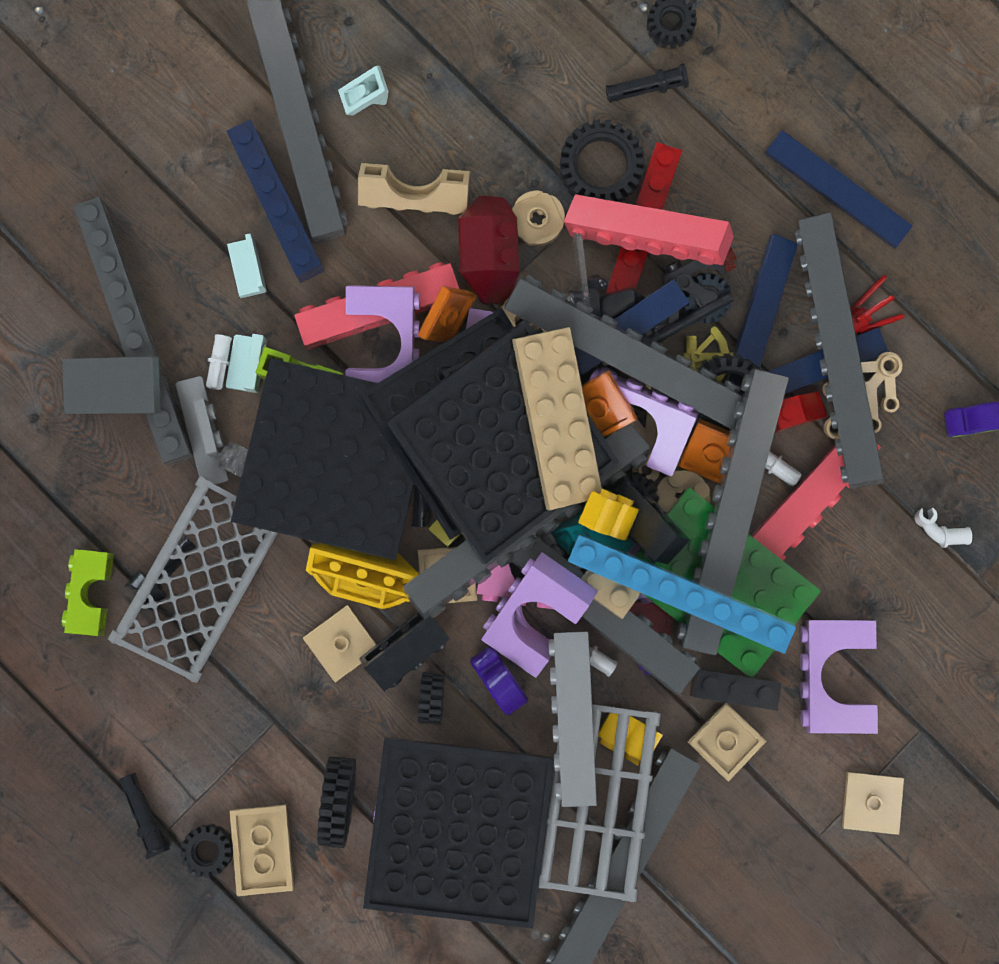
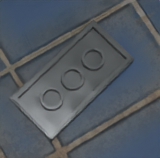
M159 357L62 359L64 414L160 413Z

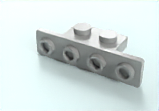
M201 376L176 383V388L198 475L207 477L215 485L228 482L229 477L221 450L224 442L220 430L216 431L214 420H217L214 405L209 403L204 380Z

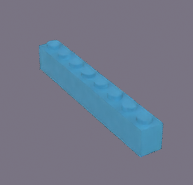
M582 533L579 534L568 559V562L783 654H785L796 629L792 622Z

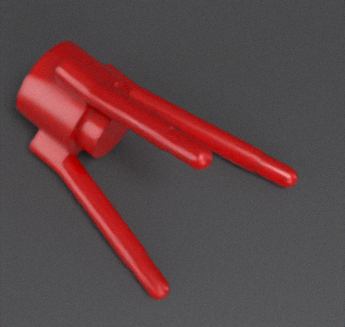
M883 275L850 307L855 334L859 332L861 335L869 330L896 322L905 317L904 314H899L869 324L872 321L870 315L895 299L894 295H890L868 310L865 307L859 309L887 279L886 275Z

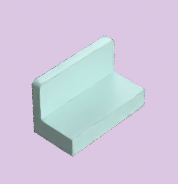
M251 233L245 234L246 240L227 244L240 298L267 292L256 242Z
M252 334V337L234 336L226 380V387L228 389L259 392L261 378L255 372L263 349L267 345V339L263 335Z

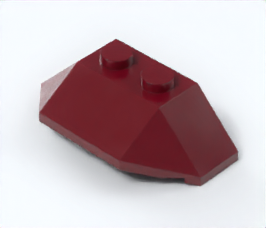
M480 195L458 218L460 273L470 288L478 295V299L482 304L504 305V302L510 297L519 274L517 217L504 197Z

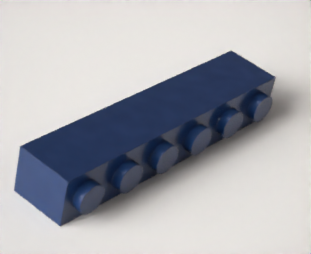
M250 119L227 130L226 132L299 282L302 283L325 272L252 120Z

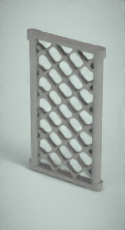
M199 476L195 483L197 487L117 629L112 630L108 637L112 644L123 646L185 676L195 683H198L202 676V668L278 534L258 528H253L251 532L239 534L236 523L232 522L235 531L234 537L220 540L217 527L231 521L233 513L231 502H235L237 496L213 484L205 476ZM210 488L225 496V498L221 501L210 503L205 494ZM226 503L230 517L215 522L212 508ZM197 509H208L211 518L209 525L199 528L195 526L191 519ZM213 528L216 542L201 546L198 533L202 530ZM183 533L195 535L196 549L182 552L178 542ZM256 535L260 544L255 553H244L241 540L244 537ZM237 541L240 554L226 559L222 546L225 543ZM212 547H219L221 560L207 565L203 554L204 551ZM199 552L202 566L188 571L184 558L187 555ZM169 558L181 559L183 566L181 574L172 577L168 576L164 567ZM242 559L244 565L247 566L242 576L230 577L227 567L228 563ZM223 565L226 579L212 583L209 569ZM205 571L208 581L207 585L193 589L190 575ZM186 577L189 587L188 591L173 595L170 585L171 581ZM155 583L167 584L170 593L168 598L154 601L150 592ZM228 583L233 590L228 601H216L214 588ZM209 589L213 602L209 605L198 607L195 594ZM190 595L194 604L193 610L182 614L178 613L176 600ZM166 602H172L175 611L174 616L160 620L157 606ZM141 608H153L156 617L154 623L140 626L136 617ZM215 608L219 617L214 626H204L200 613L204 610ZM196 614L199 627L184 632L181 619L185 616ZM177 620L180 633L176 636L165 638L162 625ZM157 626L161 639L151 644H145L143 631ZM201 632L202 636L206 639L200 650H189L186 641L187 636ZM139 633L142 642L141 647L125 640L126 634ZM176 639H183L185 652L176 656H170L167 644ZM158 645H164L166 658L157 656L148 650ZM188 657L192 665L188 671L174 664L173 661Z

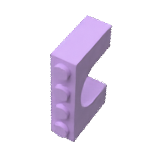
M346 286L347 315L382 316L396 326L401 337V350L394 363L384 368H348L346 376L379 383L420 358V349L415 348V337H419L418 333L420 331V321H415V310H420V293H415L414 286Z
M597 367L590 380L609 370L628 403L640 406L652 415L657 425L658 435L646 466L672 477L699 412L694 410V407L670 398L657 389L651 390L644 387L636 379H624L617 376V373L612 369H600Z
M541 552L536 561L531 558L521 571L525 577L523 580L517 577L508 590L512 593L511 597L504 596L495 609L500 613L498 616L492 614L483 626L487 632L481 639L535 678L551 658L549 655V639L528 624L522 612V604L527 602L546 604L576 624L598 592L543 552Z
M804 620V626H800L799 631L800 642L804 643V654L800 655V669L804 670V682L800 683V696L805 698V710H801L800 713L801 726L805 727V731L808 733L878 734L877 705L838 703L827 695L821 682L822 667L827 658L834 652L842 649H877L876 621Z

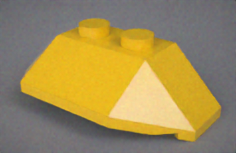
M323 543L311 545L306 571L313 575L316 581L330 595L380 609H387L405 601L409 602L410 600L404 594L403 586L419 575L399 553L396 560Z

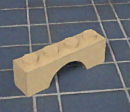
M361 163L358 174V205L368 208L412 209L426 213L438 211L447 212L452 215L464 213L468 207L470 171L443 169L439 177L432 183L425 186H410L399 181L391 172L389 165Z

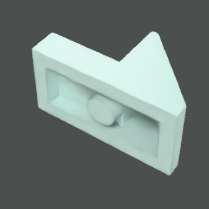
M380 66L373 67L338 90L346 115H355L371 104H387L388 88Z

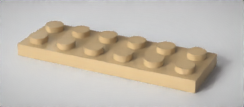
M570 327L512 339L546 509L553 510L588 501L592 491L600 493L602 488Z

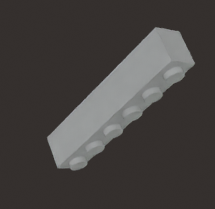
M589 632L554 633V639H549V655L555 656V668H550L551 685H556L557 696L551 697L552 714L558 713V725H553V741L559 742V754H554L555 771H560L561 783H555L556 800H562V807L597 806Z

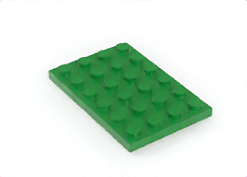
M689 487L680 496L667 515L690 541L668 565L660 562L653 564L691 580L694 568H699L701 557L698 556L699 546L702 539L706 540L709 529L705 528L706 519L709 512L713 513L714 506ZM748 534L732 597L792 622L795 625L821 590ZM641 546L634 556L652 563L643 555L644 549ZM645 595L679 623H685L687 612ZM723 628L717 650L720 655L750 678L755 676L774 651L772 648Z

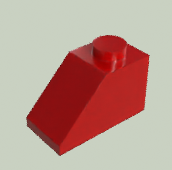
M819 391L784 399L774 434L826 418L827 415Z

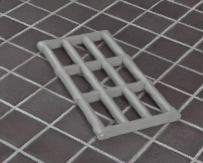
M592 704L595 757L601 712L618 714L611 769L595 767L596 774L610 775L604 826L587 823L589 806H577L576 821L559 819L561 800H556L555 783H561L560 771H555L554 767L538 887L636 902L638 893L636 882L642 839H645L643 828L649 782L653 778L651 767L656 728L660 724L661 713ZM629 716L646 718L639 773L622 771ZM559 742L557 743L556 754H559ZM621 777L638 780L632 830L615 828ZM558 826L574 828L567 883L550 881ZM586 830L603 833L595 888L578 885ZM614 834L631 837L624 892L607 890Z

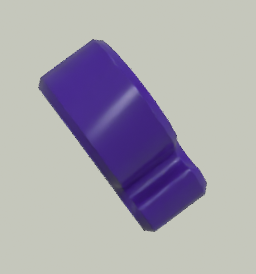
M999 402L982 403L946 410L944 419L947 436L961 437L999 431Z
M488 646L470 659L471 665L505 715L512 714L528 703V697L495 649Z

